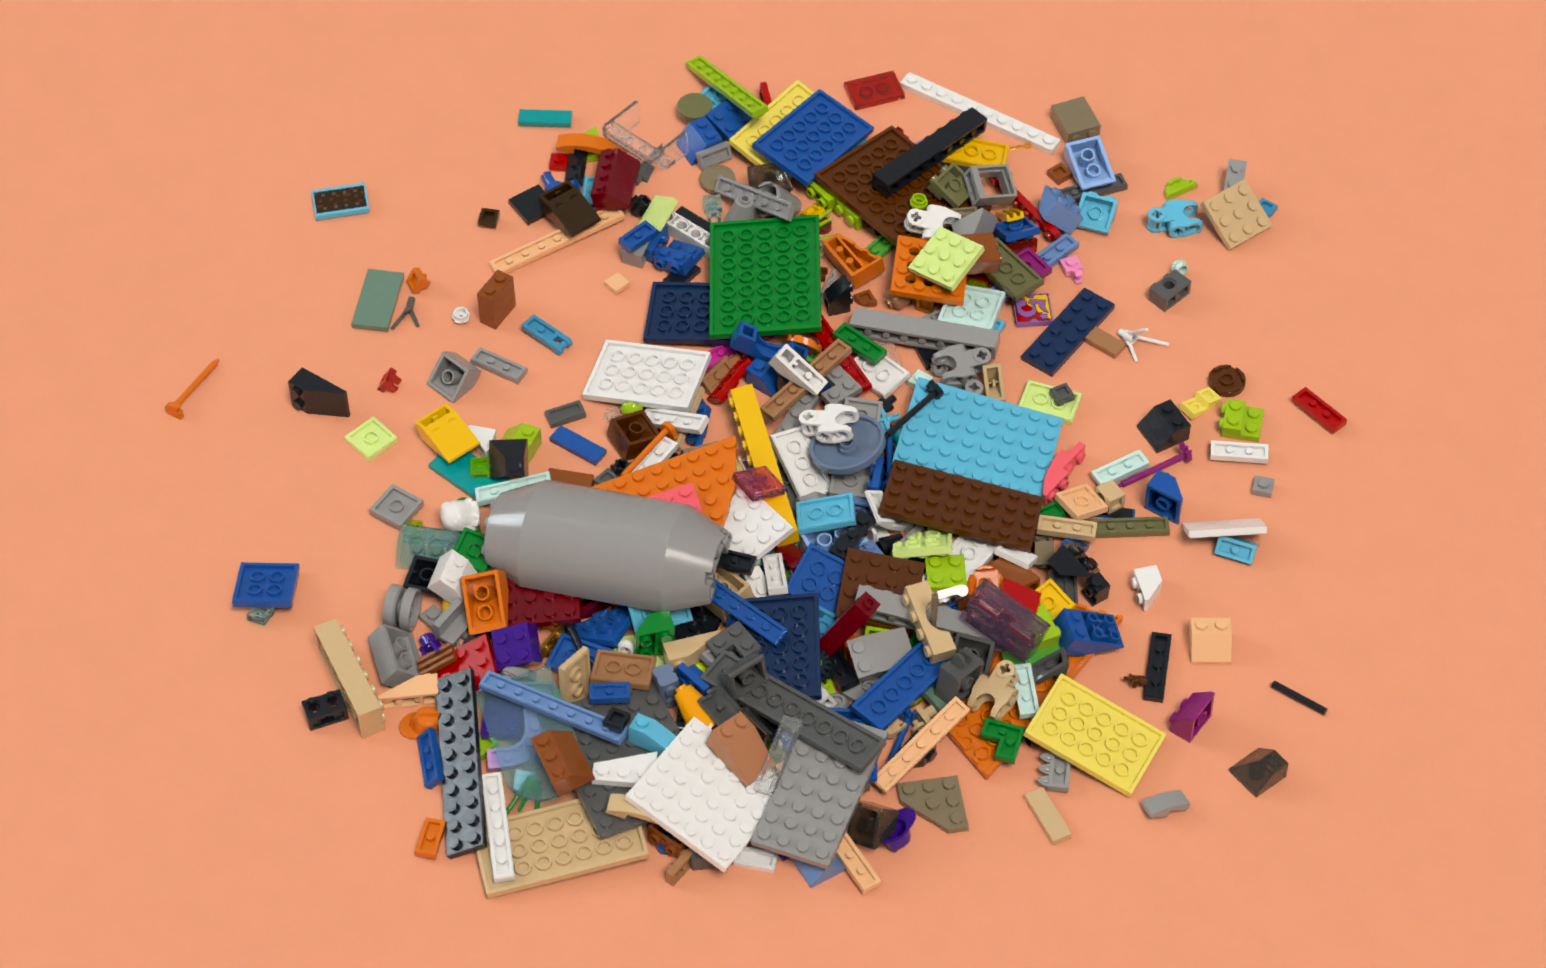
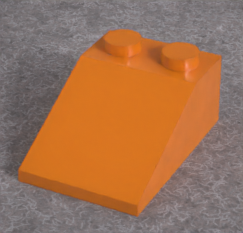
M496 569L460 577L469 635L508 627L509 590L506 571Z

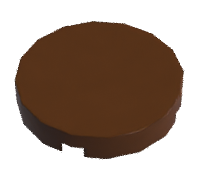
M1219 365L1213 368L1208 377L1209 387L1221 397H1235L1245 387L1246 378L1244 373L1237 367L1236 369L1231 367V365Z

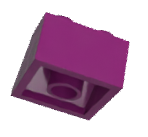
M1212 691L1192 693L1188 699L1185 698L1180 705L1179 711L1173 712L1169 719V731L1190 743L1212 716L1215 693Z

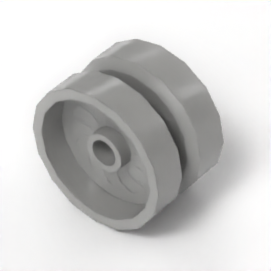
M391 584L384 600L382 611L383 624L397 627L399 624L401 629L413 631L417 625L422 606L421 589L409 587L405 590L403 585Z

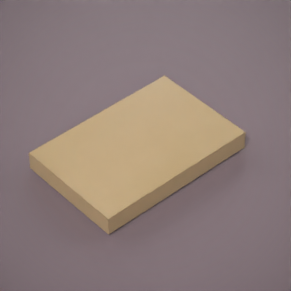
M582 646L558 667L560 699L572 703L589 697L591 676L589 648Z

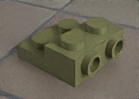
M953 162L949 166L945 164L939 170L940 175L937 176L935 174L928 181L930 185L927 188L939 200L944 198L953 208H958L969 198V194L963 177L965 172Z

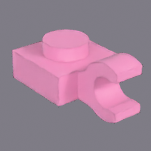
M1077 255L1060 259L1059 265L1065 276H1072L1075 284L1083 283L1081 279L1083 276V266Z

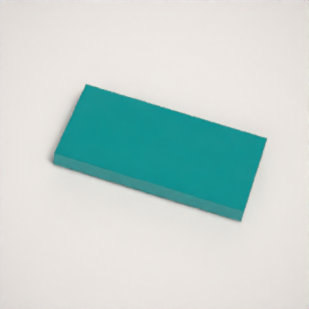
M470 451L451 463H448L440 455L429 463L431 470L475 501V488L510 480L509 478L491 479L490 465Z

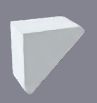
M469 425V429L481 443L475 447L486 463L490 462L489 440H497L496 429Z

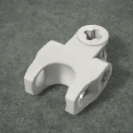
M928 205L926 211L911 209L905 218L904 227L911 233L922 234L921 240H930L940 226L943 227L944 224H952L960 220L961 214L943 206Z
M827 404L824 410L803 411L799 415V421L803 426L802 431L804 435L815 436L822 443H839L850 441L853 438L852 428L844 424L854 423L859 420L860 416L858 409L842 404ZM850 412L854 416L845 415L844 413ZM839 432H845L848 435H842Z

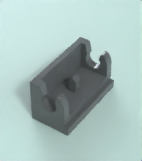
M721 684L706 691L708 694L697 701L718 726L740 711L746 715L744 710Z

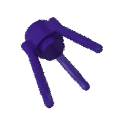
M425 633L419 639L421 644L419 650L422 656L434 650L436 653H439L438 648L442 644L439 640H436L432 633Z

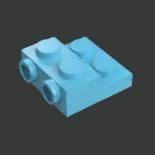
M1092 191L1088 193L1083 192L1078 207L1081 209L1080 213L1084 219L1076 228L1109 235L1112 221L1114 222L1117 212L1118 200L1112 196H1099Z

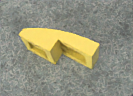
M1210 387L1197 391L1194 398L1182 402L1179 409L1190 419H1195L1213 408L1222 398Z

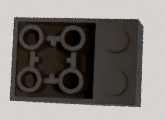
M569 180L538 196L542 213L570 237L601 221V218L580 190Z

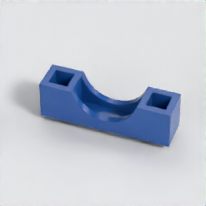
M743 321L733 331L730 348L759 358L767 363L785 345L772 344L763 340L758 333V327ZM793 341L787 343L796 353H802L805 359H807L809 348Z

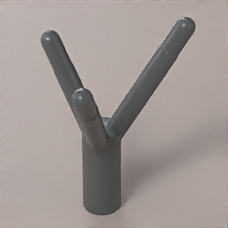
M410 296L408 298L404 312L392 325L391 330L395 329L407 313L411 314L416 327L420 326L413 311L414 297Z

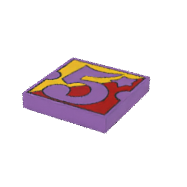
M1049 293L1027 294L1016 302L1012 299L1016 327L1045 326L1053 322Z

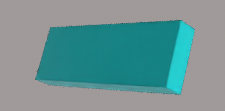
M519 110L518 126L571 128L572 111Z

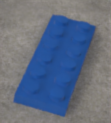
M920 641L851 705L850 710L871 727L885 731L936 683L940 673V666L951 659L931 664L929 657L926 658L924 655L923 643Z

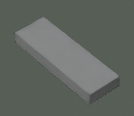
M481 347L470 359L471 364L517 385L528 372L526 367Z

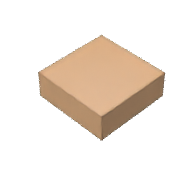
M617 272L604 281V286L615 295H618L630 287V282Z

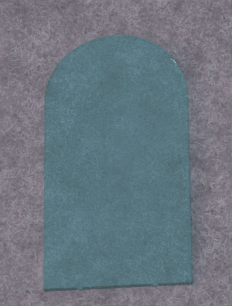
M549 665L511 678L562 699ZM484 690L476 691V699L506 783L512 792L523 799L536 802L558 798L530 738L547 730L571 731L576 738L573 727Z

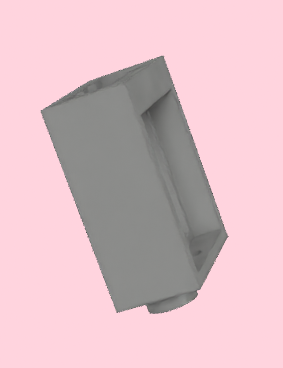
M1008 164L970 166L963 174L972 206L1011 204L1018 196ZM998 177L1003 194L985 195L981 178Z

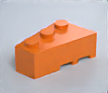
M838 233L822 242L825 256L842 275L846 274L847 280L851 281L854 289H857L885 271L882 257L871 254L868 249L860 248L855 242Z

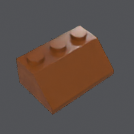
M547 730L530 738L558 797L595 780L573 732Z

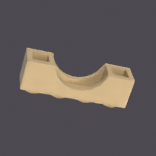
M927 580L905 586L901 597L903 605L907 606L911 623L915 624L917 638L923 643L924 655L926 658L929 657L931 664L953 658L957 648L950 632L933 627L926 617V611L931 608V596L933 593Z

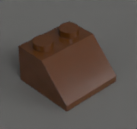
M644 410L612 418L607 431L608 437L623 459L626 458V460L636 458L659 434V431Z

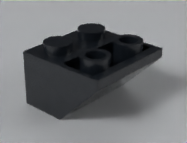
M1075 542L1064 544L1047 560L1060 575L1090 576L1100 571L1097 567L1098 563L1084 553L1085 549L1082 545Z

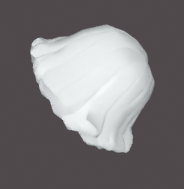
M467 497L465 500H453L442 503L440 518L451 536L459 539L464 527L476 531L481 519V512L476 501H472V498Z

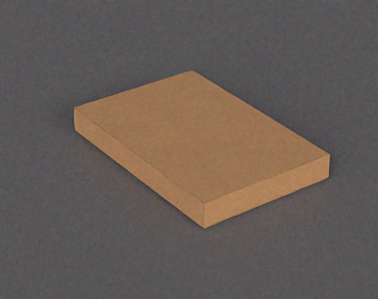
M598 649L590 676V683L629 682L631 689L649 691L652 682V670L656 666L657 657Z

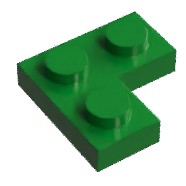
M986 718L980 738L999 743L995 753V760L1015 764L1025 727Z

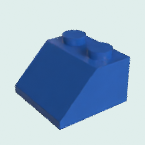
M706 116L690 122L675 140V145L691 166L698 164L697 152L722 143V137Z
M1158 469L1147 484L1144 508L1159 516H1168L1169 521L1178 525L1180 523L1183 502L1179 486L1175 477Z

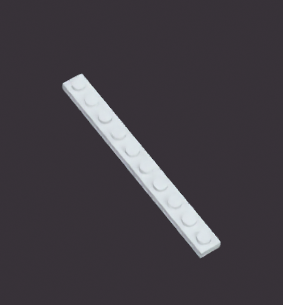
M909 72L900 82V88L958 114L973 107L988 118L987 127L1050 155L1061 144V139L913 73Z

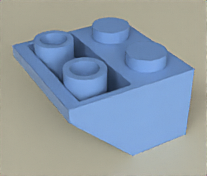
M1048 185L1044 187L1039 206V212L1044 220L1071 235L1084 219L1080 213L1081 209L1075 205L1073 197L1068 194L1066 196L1063 195L1056 187L1051 188Z

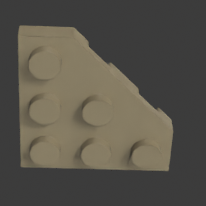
M957 775L897 783V792L901 806L913 809L919 817L929 823H935L948 834L968 831L969 826Z

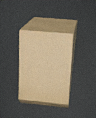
M1001 363L982 365L981 383L983 384L984 395L1001 401L1006 400Z

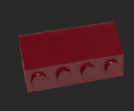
M619 148L601 150L590 193L595 211L626 209L631 206L641 163Z

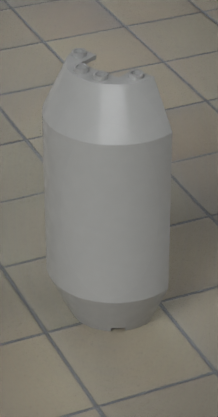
M543 480L502 492L496 500H492L490 514L484 520L486 531L481 553L484 555L485 562L495 570L506 571V577L520 587L660 612L669 610L670 612L711 604L716 590L714 575L721 554L728 553L733 537L728 530L690 504Z

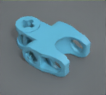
M1177 199L1166 201L1162 208H1151L1148 211L1146 228L1153 233L1169 231L1171 237L1178 238L1201 232L1203 222L1198 218L1187 217L1197 213V202ZM1189 206H1192V207H1193L1192 209H1188V210L1185 209V208H1187V207H1189ZM1198 225L1196 228H1189L1190 226Z

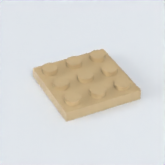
M1246 179L1201 203L1203 210L1228 251L1273 225Z

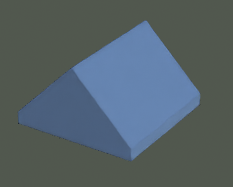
M836 855L829 870L790 858L810 888L846 871Z

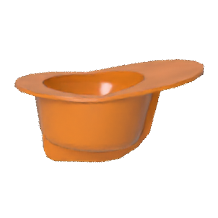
M431 706L421 707L417 712L407 714L402 718L399 723V731L408 739H417L420 734L431 727L436 729L437 736H439L438 716H440V712Z

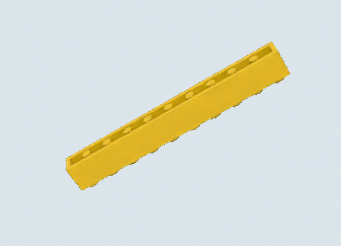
M749 384L731 389L732 397L729 398L731 409L735 408L736 412H733L735 422L740 423V426L737 427L740 438L744 437L745 439L742 441L744 452H749L746 458L749 467L753 466V470H751L753 481L758 482L755 485L757 494L759 496L762 495L763 500L782 516L795 531L779 543L777 547L800 542L798 529L753 385Z

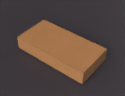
M1096 326L1085 337L1086 343L1114 359L1126 348V343Z

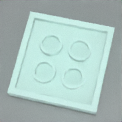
M966 285L963 306L943 304L937 320L994 329L1006 298V292Z

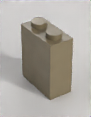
M1084 96L1051 105L1050 118L1065 144L1100 135L1101 125Z

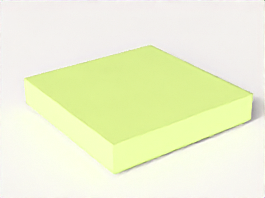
M655 195L639 224L646 220L661 232L676 207L678 200L673 197Z
M374 416L344 437L345 441L368 462L398 442V437Z

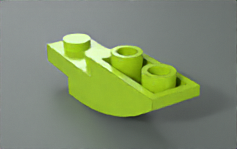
M816 180L806 187L808 197L813 198L825 211L832 208V211H835L838 216H841L856 231L863 228V219Z

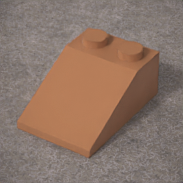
M741 711L713 729L706 741L707 746L746 787L776 767L756 727Z

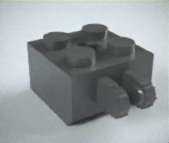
M964 647L960 653L957 652L951 660L944 662L939 668L940 673L935 683L936 689L934 694L946 704L955 696L961 701L968 697L972 692L975 682L982 674L983 660L968 647Z

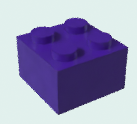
M525 622L491 631L497 670H503L505 667L510 666L528 667L543 663L536 624Z

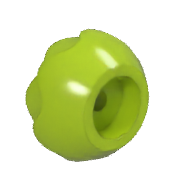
M632 401L628 403L623 402L621 406L623 415L643 410L640 404L636 405Z

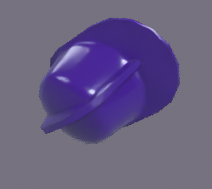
M902 808L894 812L877 833V841L885 844L893 853L906 846L911 838L910 828L916 819L915 811L911 808Z

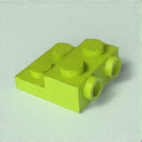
M1227 398V402L1222 403L1221 414L1224 415V418L1220 417L1218 429H1222L1221 437L1259 443L1264 409L1245 406L1246 401Z

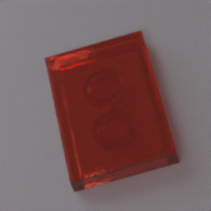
M894 70L844 82V88L855 110L905 99V93Z

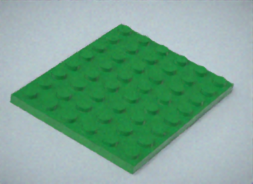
M819 214L793 216L792 221L778 217L710 223V340L730 339L733 331L741 321L758 327L760 336L822 332Z

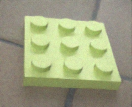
M940 226L909 265L908 269L920 277L954 291L985 249L984 246Z

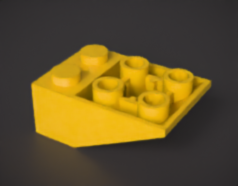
M447 403L415 422L421 439L448 463L457 460L481 444L457 412Z

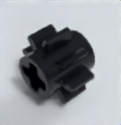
M641 194L639 197L635 195L632 198L631 212L641 217L649 207L651 199L646 195Z
M626 458L616 459L615 464L610 465V470L620 477V474L631 462L628 463Z

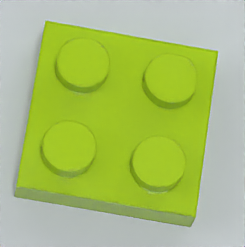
M964 554L935 555L925 558L926 581L928 580L932 592L958 585L967 586Z

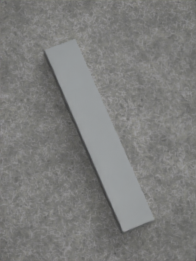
M719 175L714 192L733 200L739 195H748L754 201V208L787 221H792L797 205L722 175Z

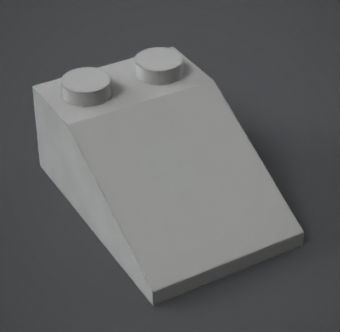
M905 627L867 634L846 641L860 683L883 676L912 649Z

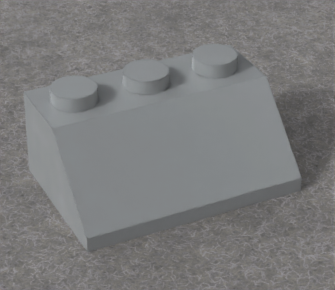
M382 623L368 636L375 665L383 685L396 687L420 675L417 667L419 665L416 663L420 656L412 632Z

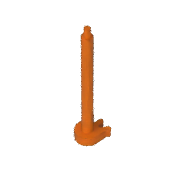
M218 358L205 368L175 402H168L165 410L169 415L180 420L184 417V414H182L183 410L180 409L181 404L217 366V363L220 361Z
M664 421L660 426L661 432L628 465L620 476L631 473L666 435L668 438L676 440L679 436L675 427L670 422Z

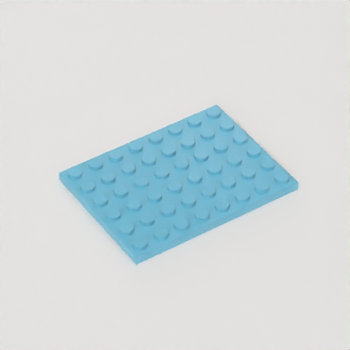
M918 377L908 412L929 394L925 390L930 380ZM935 382L942 388L944 395L938 400L935 398L903 425L891 465L893 466L894 459L1042 497L1045 476L1053 460L1064 418Z

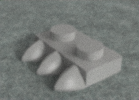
M1052 752L1041 754L1040 758L1049 764L1038 767L1046 775L1039 777L1037 781L1043 786L1048 787V791L1068 793L1071 763Z

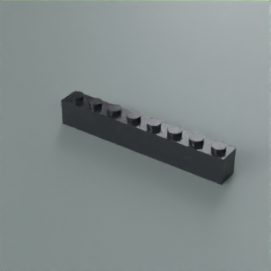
M973 107L963 111L958 117L951 119L945 126L938 128L933 134L926 136L918 144H914L911 149L901 153L896 159L889 161L881 169H877L872 175V187L886 198L890 197L985 132L988 118Z

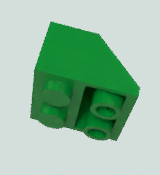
M669 610L650 613L635 633L634 654L648 656L663 655V643L674 641L675 627Z

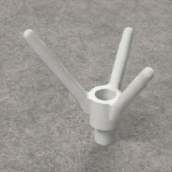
M1148 328L1134 331L1120 329L1118 331V335L1125 340L1135 362H1138L1132 344L1137 340L1169 346V343L1137 335L1148 332Z

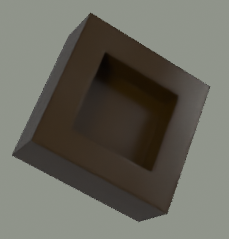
M482 208L478 219V226L496 228L500 217V210Z

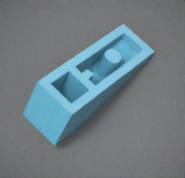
M640 713L635 716L628 727L629 743L651 752L658 751V755H661L676 738L675 734L658 721Z

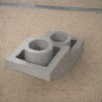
M1182 790L1160 793L1143 800L1141 803L1150 818L1168 817L1170 811L1188 810L1190 806Z

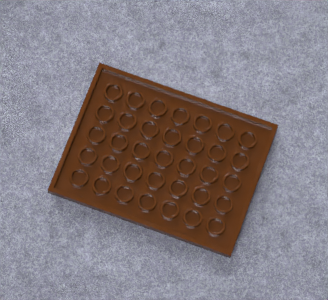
M893 126L888 127L814 173L815 180L894 246L897 245L898 235L922 238V234L911 233L904 227L906 213L914 209L910 206V198L914 194H924L928 200V205H939L948 209L953 208L944 198L939 200L927 188L930 185L928 181L935 174L937 176L940 175L939 170L943 166L939 163L888 198L872 187L873 173L877 169L884 167L889 161L896 159L901 153L911 149L914 145L910 139ZM970 197L958 208L971 207ZM977 206V209L984 208L990 212L992 206ZM952 226L943 227L949 231L954 232ZM910 252L913 256L918 255L916 252Z

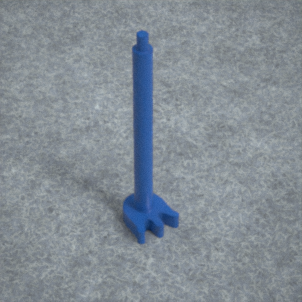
M893 435L886 438V480L883 481L880 489L883 494L892 469Z
M908 708L900 716L902 721L907 723V727L899 732L886 764L900 749L909 726L913 725L912 722L918 719L916 710L911 712Z

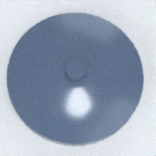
M859 414L858 421L844 424L852 428L853 438L850 441L822 443L813 436L810 442V454L814 464L820 470L835 475L851 474L867 468L880 457L885 448L886 436L882 425L870 416ZM839 432L842 435H848L845 432Z

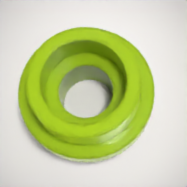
M916 193L910 198V206L914 209L922 210L928 205V200L922 193Z

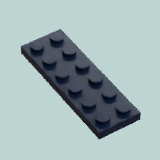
M1084 287L1022 354L1021 360L1053 377L1085 342V337L1095 326L1098 327L1115 309V304Z

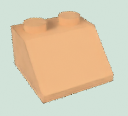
M1231 618L1190 619L1189 643L1191 664H1231Z

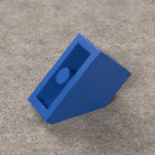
M756 358L745 369L746 383L748 385L752 384L753 388L772 397L778 392V374L771 365Z

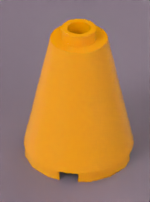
M684 683L675 690L677 694L674 695V698L686 725L693 717H696L711 729L717 726L697 702L703 695L691 684L686 686Z

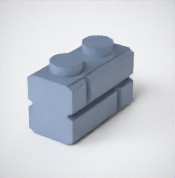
M671 663L653 668V683L667 708L676 706L677 702L674 695L677 694L675 690L679 687V679Z

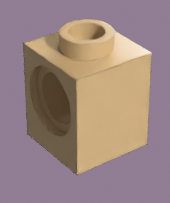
M1113 480L1101 483L1096 487V493L1109 506L1108 514L1124 507L1125 493Z

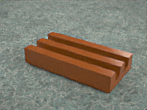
M449 642L438 648L439 653H436L434 650L417 659L416 663L419 665L417 666L420 671L419 674H433L458 661L453 645Z

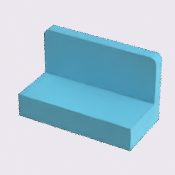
M1236 536L1218 537L1214 554L1252 565L1259 543Z

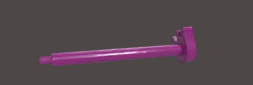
M1181 442L1178 444L1179 455L1121 481L1118 486L1126 487L1156 473L1158 469H1165L1182 460L1188 463L1192 461V450H1188V445L1185 446V443Z

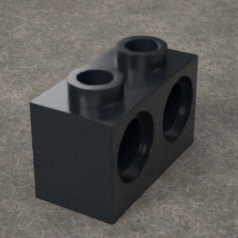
M340 689L301 701L303 713L310 731L349 719L347 707Z

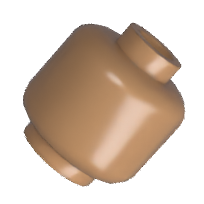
M890 289L885 292L887 297L885 302L890 309L894 307L896 310H900L912 301L911 298L890 295Z

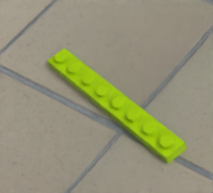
M701 55L685 62L690 71L753 119L769 112L765 103Z

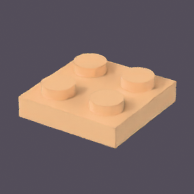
M1087 483L1055 493L1054 499L1073 519L1084 520L1108 512L1109 506Z

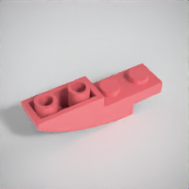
M1079 441L1069 452L1061 449L1051 462L1044 480L1042 496L1044 500L1042 506L1055 501V493L1064 491L1068 487L1069 475L1078 463L1083 462L1086 456V445Z

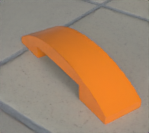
M583 133L558 135L556 150L572 154L574 149L601 154V150L609 148H619L628 153L627 149L614 141Z

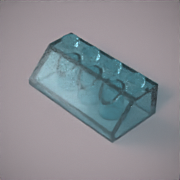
M402 524L397 542L396 569L409 570L414 555L439 559L445 553L452 549L454 550L463 531Z

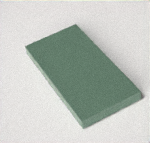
M368 269L351 323L352 328L389 331L403 284L404 273Z

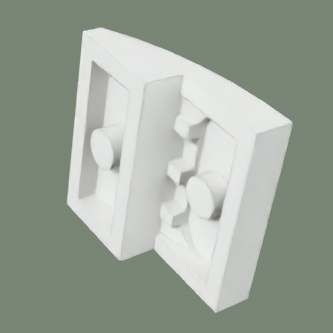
M866 490L864 492L878 525L894 531H904L907 528L905 521L878 515L884 495L882 491Z

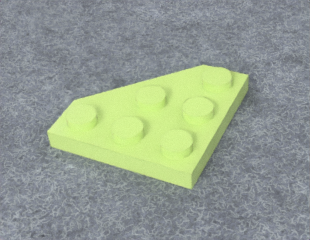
M927 527V531L922 534L918 531L908 536V540L903 543L901 541L893 543L892 551L893 557L903 559L910 557L926 558L930 555L946 556L952 554L953 533Z

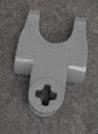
M956 344L933 354L932 362L934 365H948L952 368V371L942 375L940 380L942 384L961 386L971 379L978 378L977 373H981L982 365H988L991 353L983 347L966 350L964 344Z

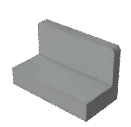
M456 598L433 623L434 636L446 643L450 642L453 646L468 630L463 601Z

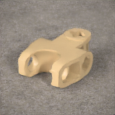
M1002 660L996 665L990 677L985 674L979 676L972 688L967 703L968 708L971 709L970 711L975 712L983 703L991 701L994 702V706L990 716L993 720L1000 721L1012 709L1019 695V690L1014 688L1018 682L1019 674L1015 670L1013 662Z

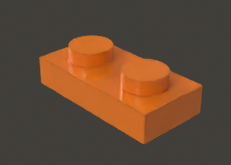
M426 817L415 850V856L436 860L444 835L446 821Z

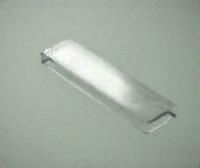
M786 715L783 716L753 787L755 792L770 797L774 795L804 722L802 720Z

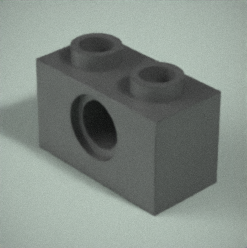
M1174 269L1172 272L1165 274L1159 282L1151 285L1149 288V301L1166 312L1190 293L1191 280Z

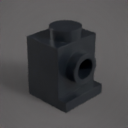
M1097 572L1086 578L1085 588L1081 590V594L1093 607L1108 599L1111 585L1100 572Z

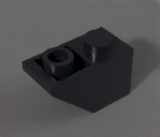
M846 274L841 275L824 290V304L829 316L850 312V304H853L850 292H853V286L851 281L847 280Z

